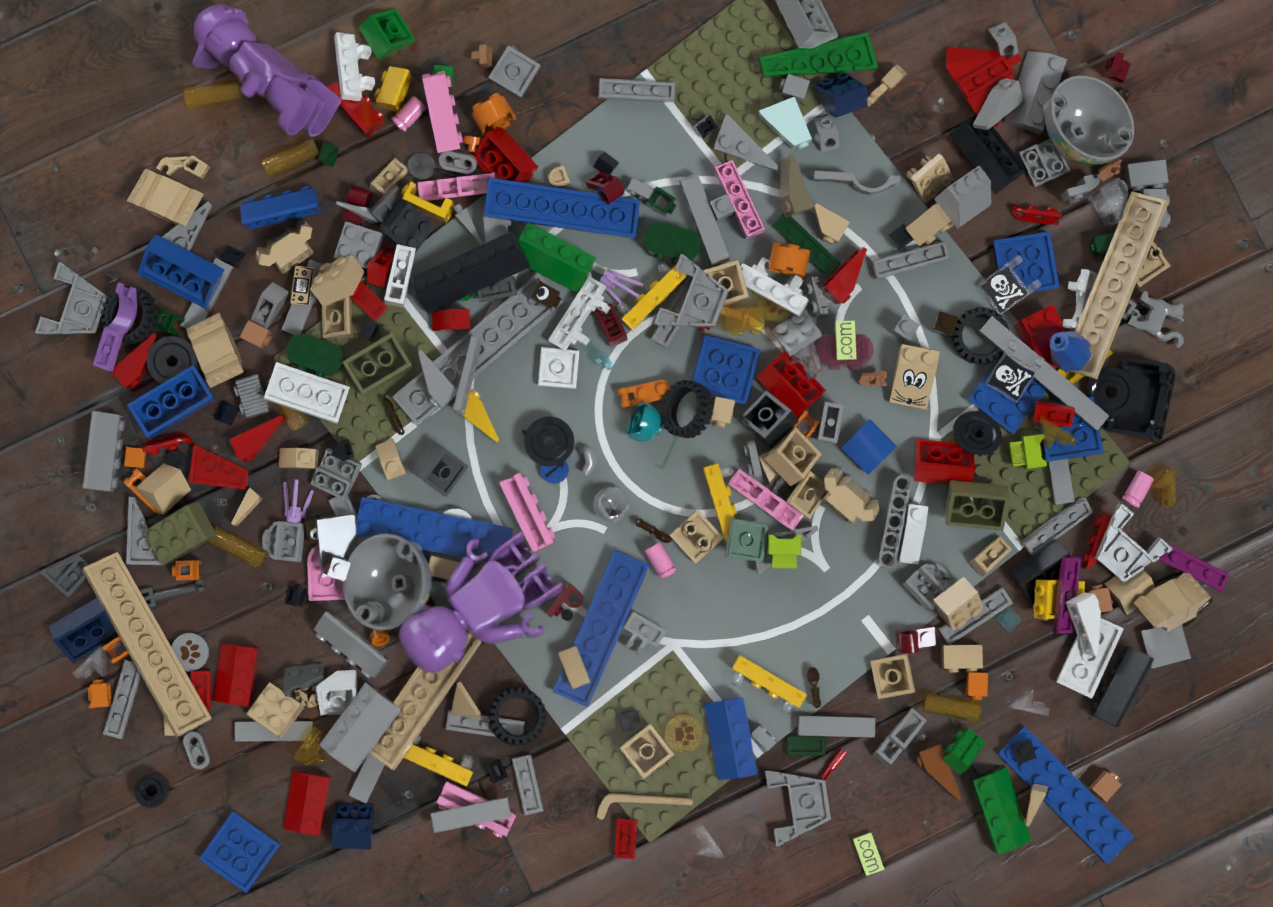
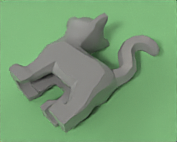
M1143 291L1138 302L1147 307L1148 311L1144 316L1139 313V310L1134 309L1127 324L1137 330L1146 331L1164 342L1175 338V347L1180 348L1184 343L1183 335L1178 331H1169L1163 334L1161 327L1166 316L1174 322H1184L1182 318L1184 305L1179 302L1170 305L1163 300L1148 297V292Z

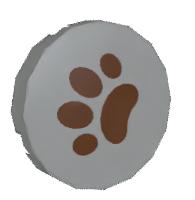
M195 633L180 635L171 646L185 671L201 669L209 658L210 649L207 641Z

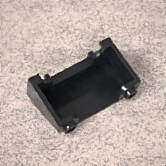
M1123 357L1118 368L1126 371L1133 378L1137 393L1132 407L1126 413L1115 417H1108L1106 423L1108 432L1161 443L1172 397L1176 370L1168 363Z

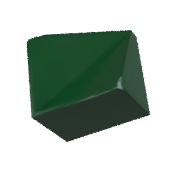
M324 142L318 157L320 164L334 167L339 152L338 146Z

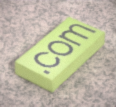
M835 321L836 359L856 360L855 321Z
M872 833L853 838L865 875L868 876L885 870Z

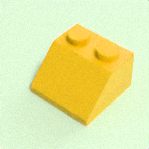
M389 66L388 71L383 73L381 79L383 82L382 87L377 89L374 99H376L377 106L397 113L402 107L412 81V76L407 69Z

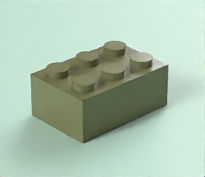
M393 332L343 361L344 366L364 397L414 368Z
M950 480L944 511L946 525L1003 531L1010 499L1008 486Z
M199 502L183 507L144 531L161 565L176 561L217 536Z

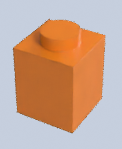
M966 672L965 695L970 696L972 700H982V696H987L988 673Z

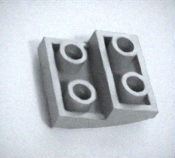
M1050 139L1019 153L1035 187L1071 172L1064 156L1054 147Z
M327 448L310 484L345 500L359 474L362 463L352 458L342 461L331 455L333 449Z
M1182 625L1169 632H1166L1161 627L1141 631L1147 654L1154 658L1151 669L1191 658Z

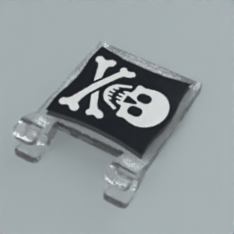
M1020 255L1013 258L977 285L998 314L1002 315L1041 286L1039 280H1035L1026 287L1013 270L1014 267L1023 261Z
M1011 340L984 384L1018 403L1037 372L1043 366L1045 359L1038 356L1032 367L1012 356L1018 347V343Z

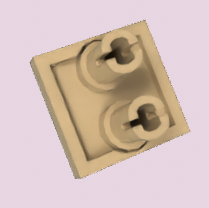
M941 154L936 155L933 159L930 156H926L925 159L921 160V166L923 167L919 171L912 168L910 170L913 174L910 171L906 174V177L912 181L920 199L925 204L954 180Z
M1154 241L1136 282L1137 288L1170 267V264L1162 254V250L1156 246Z
M699 510L669 535L695 564L724 538Z

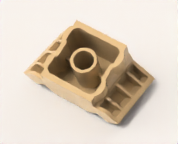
M145 169L127 202L170 223L186 227L204 194Z
M298 219L296 228L287 226L286 230L272 240L268 239L266 248L257 247L256 260L258 264L264 266L275 264L283 274L313 255L314 252L307 243L312 233V226L309 221Z
M220 312L186 329L210 388L244 372L241 356L231 331L227 328Z
M842 467L831 468L824 477L825 489L828 493L822 498V501L850 525L857 518H860L862 521H874L880 511L879 500H870L869 491H865L852 480V476H843Z
M1183 573L1178 579H1172L1151 590L1146 596H1140L1134 604L1154 628L1161 627L1166 632H1169L1195 618L1199 608L1211 596L1190 573Z

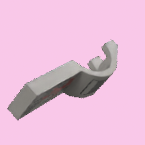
M814 171L813 182L851 184L854 189L865 195L879 194L899 184L901 176L890 175L884 185L877 188H867L856 180L854 173Z

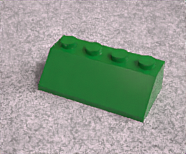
M531 223L526 224L519 237V243L522 249H524L531 265L529 269L577 294L579 293L596 262V257Z
M1007 767L971 778L970 782L994 852L999 855L1017 849L1032 841L1028 828L1025 825L1026 822Z

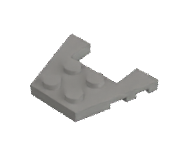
M681 254L675 271L693 278L679 314L660 307L654 324L657 326L715 327L729 291L691 262L685 255Z
M59 262L54 279L72 285L61 320L56 322L40 316L35 333L39 335L97 334L101 318H103L101 310L105 311L106 309L102 307L103 303H108L106 300L107 296Z
M1119 502L1095 558L1118 579L1126 582L1144 570L1145 566L1151 562H1156L1160 559V556L1172 551L1173 548L1162 538L1157 537L1147 551L1142 549L1122 531V528L1134 513Z
M765 770L767 788L788 787L792 813V826L773 828L776 846H780L804 832L831 820L825 780Z

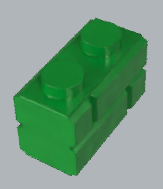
M967 728L963 732L960 730L953 738L955 740L954 744L951 743L945 749L947 754L943 761L952 766V769L958 774H962L970 767L985 744V740L979 735L977 736L971 728Z

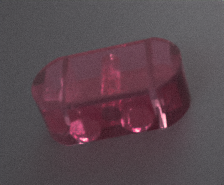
M824 334L817 341L814 354L818 363L828 367V370H840V367H847V370H859V367H863L871 359L873 344L866 335L855 334L856 360H837L836 335Z

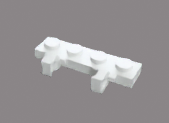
M336 32L334 41L341 99L360 101L362 98L361 91H372L375 85V78L369 76L362 77V74H359L358 68L359 58L369 59L371 47L355 43V35Z
M762 257L758 265L754 264L752 268L742 263L741 270L747 289L800 317L809 302L808 298L800 295L802 290L799 288L803 283L802 278L795 275L790 285L785 284L784 286L767 277L768 273H766V270L768 269L769 260Z
M1081 269L1077 282L1069 281L1068 289L1076 291L1077 303L1073 319L1063 320V327L1071 329L1070 332H1075L1097 278V273L1088 269Z
M589 276L548 341L564 351L567 350L570 343L575 345L577 341L586 346L590 339L581 333L583 330L581 326L591 310L594 312L597 308L607 314L611 308L603 302L604 297L601 296L606 286Z

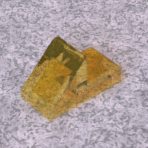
M1043 417L1039 419L1044 444L1048 450L1055 439L1063 445L1069 443L1074 446L1077 438L1073 434Z
M1170 468L1150 487L1164 488V492H1161V503H1164V507H1176L1175 468Z
M314 726L293 759L304 765L327 760L328 758L319 752L321 748L319 744L327 735V732Z

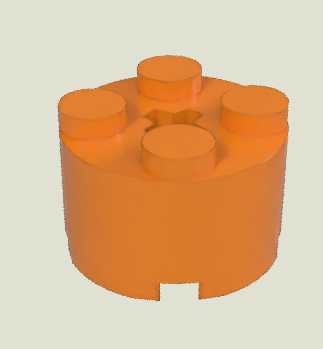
M499 93L491 95L486 102H479L472 107V117L483 136L488 131L500 127L506 129L510 126L509 121L511 119L515 121L516 115L506 98L500 96Z
M774 242L768 270L778 274L784 273L786 276L795 277L797 275L803 278L806 274L810 251L799 249L800 246L788 244V247H784V244Z

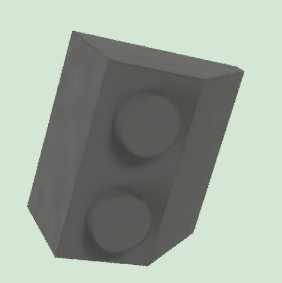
M433 440L411 469V472L447 497L469 466Z

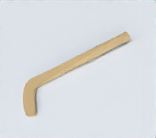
M610 793L601 801L597 817L603 820L608 807L613 802L692 806L693 798Z

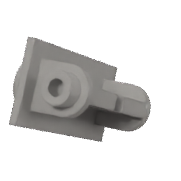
M819 276L810 277L803 281V291L809 299L808 309L812 318L828 314L829 310L826 296L819 297V294L824 293L820 289L822 280H819Z

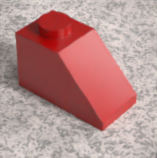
M383 246L368 262L367 283L383 288L388 284L395 249Z
M469 309L432 312V332L471 330V313Z

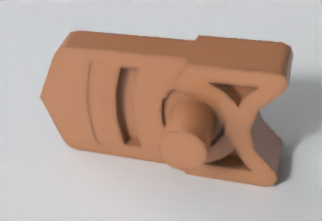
M1118 157L1100 168L1097 173L1100 179L1105 181L1114 174L1124 170L1125 168L1120 164L1122 160Z
M887 371L862 373L859 377V382L861 386H887L885 379Z

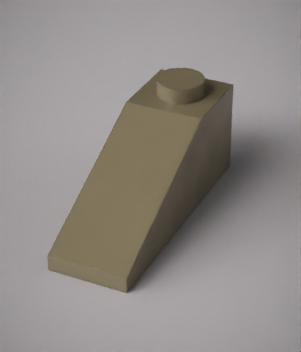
M794 154L781 161L779 202L785 218L803 214L814 208Z

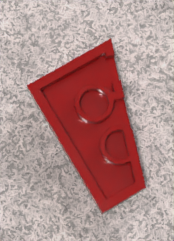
M193 446L189 483L247 490L248 470L199 446Z

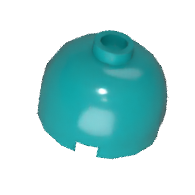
M641 402L635 408L638 409L637 414H632L627 434H630L628 436L630 439L644 442L653 439L656 434L659 435L662 430V424H660L661 417L659 412L653 406Z

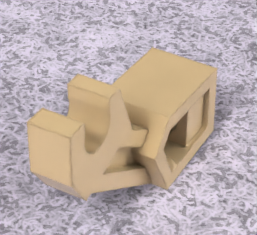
M898 64L880 81L882 84L867 98L868 107L887 90L893 89L907 74Z
M193 155L165 157L161 159L156 167L162 171L164 166H168L169 169L166 174L169 176L178 169L184 168L186 172L202 180L210 168ZM192 162H197L198 164L194 171L188 167Z

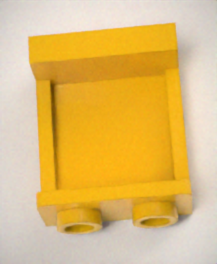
M410 182L409 185H405L402 191L404 201L410 203L418 211L445 224L448 223L454 210L453 207H455L452 200L445 198L440 208L415 196L417 191L415 183Z
M1036 580L1034 618L1042 620L1054 619L1059 580ZM1078 581L1077 596L1084 592L1085 581Z

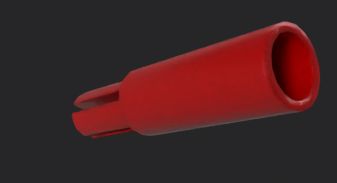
M840 749L829 763L821 778L826 781L848 753Z

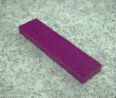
M1167 543L1173 549L1169 553L1160 556L1158 561L1182 573H1190L1194 579L1219 592L1223 591L1230 574Z
M1062 556L1053 624L1054 633H1072L1073 621L1066 602L1077 596L1081 557Z

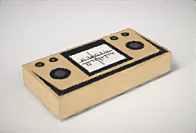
M295 266L290 304L310 306L312 297L310 288L314 282L315 268Z

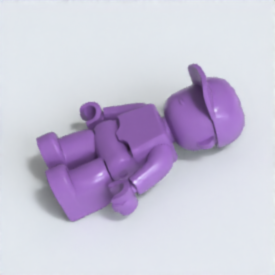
M215 4L200 12L194 22L193 34L198 49L192 66L195 68L211 69L222 64L230 68L242 82L241 91L246 96L251 97L256 92L266 97L270 105L280 114L277 121L278 126L290 136L303 129L308 135L313 137L319 135L327 127L341 103L339 96L320 80L291 63L269 44L258 43L254 31L248 26L249 22L246 18V13L241 9L238 10L226 4Z
M523 531L500 546L476 577L466 584L468 576L475 566L474 563L479 564L488 559L486 552L480 556H475L472 553L473 549L478 548L479 539L471 540L466 547L467 557L462 559L447 582L446 594L453 611L443 606L431 608L426 605L422 606L418 613L404 622L399 633L401 645L406 655L418 668L424 672L435 673L450 666L452 661H460L468 640L466 630L472 637L488 644L523 637V634L528 638H536L544 632V626H539L536 629H529L527 627V623L534 617L532 613L524 617L521 625L518 623L497 626L504 620L510 619L524 610L533 609L546 600L554 598L563 590L562 583L555 585L549 577L546 563L526 576L520 583L516 581L515 575L525 568H530L540 559L538 553L533 555L524 542Z

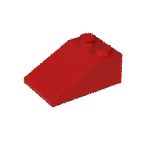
M1051 305L1022 319L1014 327L1022 342L1051 367L1056 369L1058 366L1051 360L1050 339L1055 333L1065 332V329L1054 305Z

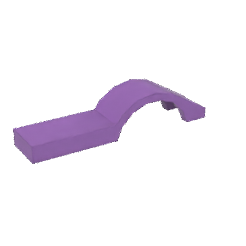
M119 282L115 291L119 298V309L114 321L109 326L104 327L93 363L94 366L107 371H113L123 336L131 328L137 312L136 288H126L123 283Z

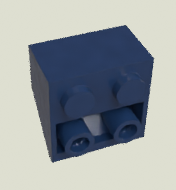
M839 73L835 77L823 79L821 82L814 84V89L825 111L835 118L868 106L867 86L847 73Z
M336 803L332 826L333 848L372 849L374 804Z

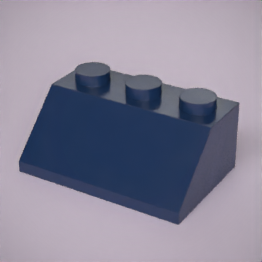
M98 598L49 626L53 641L73 664L119 637Z

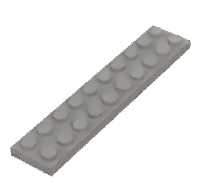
M539 273L517 290L518 295L509 297L433 362L457 390L471 336L478 337L482 343L474 379L557 309L553 307L550 311L531 300L530 297L539 281L549 285ZM561 299V301H560L558 307H559L562 303H564V302L562 301V299ZM423 371L392 397L417 427L440 408V406L436 408L430 401L432 396L428 392Z

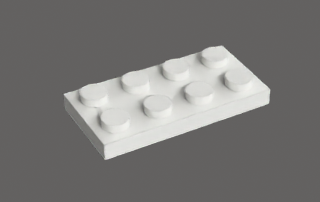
M276 362L264 400L337 424L350 387Z
M1102 618L1100 619L1099 651L1097 656L1084 654L1077 635L1056 682L1082 695L1093 698L1124 628Z

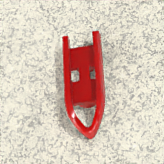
M1011 204L1012 214L1020 221L1059 225V221H1055V218L1062 217V213H1058L1052 207L1046 208L1045 211H1039L1034 205L1023 209L1015 204ZM1017 212L1023 213L1025 216L1022 217ZM1036 216H1044L1043 219H1036Z
M182 432L141 442L142 446H145L142 447L143 452L147 451L149 455L158 454L160 452L159 449L166 447L168 450L177 449L180 442L194 445L192 438Z

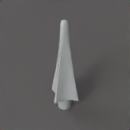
M336 201V205L357 214L372 224L379 222L370 213L369 210L371 208Z
M460 204L453 207L457 213L455 217L472 234L479 245L484 244L471 220L467 208L463 209Z

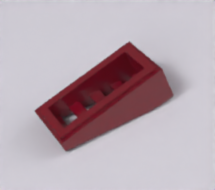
M610 303L608 306L611 308L608 312H611V315L601 318L606 313L599 309L595 310L594 313L610 347H614L627 341L628 338ZM612 319L615 320V321H613V322H611V323H608V324H606V325L604 324L605 322H608V321H610V320H612ZM616 326L618 327V328H616V329H614V330L608 332L609 329H611V328H613V327H616Z

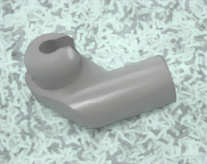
M584 446L581 449V454L584 456L586 463L581 472L589 476L597 463V458L592 447Z

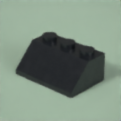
M1059 540L1049 544L1009 570L1015 584L1030 607L1035 605L1036 580H1059L1062 556H1071Z

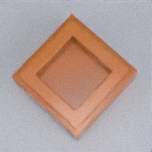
M126 447L124 466L145 468L146 452H143L141 448Z

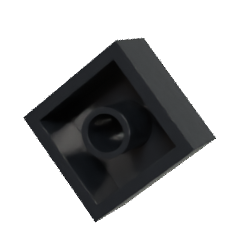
M400 199L378 230L395 244L416 248V253L436 225L410 203Z
M765 391L740 417L746 428L771 449L799 422L793 412L768 391Z

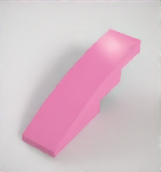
M490 173L417 182L419 198L430 201L486 194L488 178L495 179V175Z
M738 469L728 483L730 487L791 531L794 530L803 518V514L740 469Z

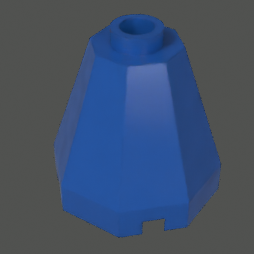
M1059 332L1051 337V360L1065 373L1071 370H1082L1091 359V344L1078 332Z

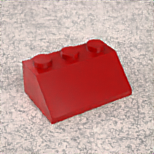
M339 81L328 86L332 92L341 98ZM365 94L360 101L341 99L339 107L367 139L385 124L382 120L384 118L383 114L377 108L374 110L370 106L372 102Z
M503 127L488 131L473 154L477 160V165L485 174L494 173L495 179L527 183L538 169L537 164Z
M786 351L781 353L756 377L776 399L793 412L796 418L826 391L793 355L789 356Z
M916 439L913 466L914 481L948 485L950 480L973 481L975 472L974 455L971 456V453L968 451L964 452L962 447H958V443Z
M221 643L213 701L247 707L252 706L260 648Z
M299 771L292 772L283 829L314 836L322 834L331 776Z

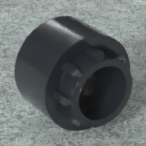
M151 773L141 777L134 787V795L137 802L147 808L162 805L167 801L171 793L169 781L158 773ZM150 785L155 786L157 789L155 796L150 795L148 792Z

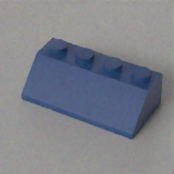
M311 186L300 188L301 191L294 193L290 190L282 192V195L274 197V195L264 196L263 200L260 201L255 199L247 200L244 202L245 204L240 205L242 225L247 230L322 213L317 190Z
M156 234L146 246L137 274L206 309L221 282L225 269Z
M192 365L127 406L145 436L153 439L217 399L197 368Z
M738 697L705 703L718 780L757 775L744 698Z

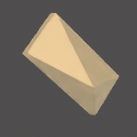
M461 681L458 682L451 714L479 720L481 718L480 711Z

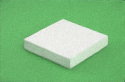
M541 347L538 386L576 389L579 350L567 349L564 351L562 349Z

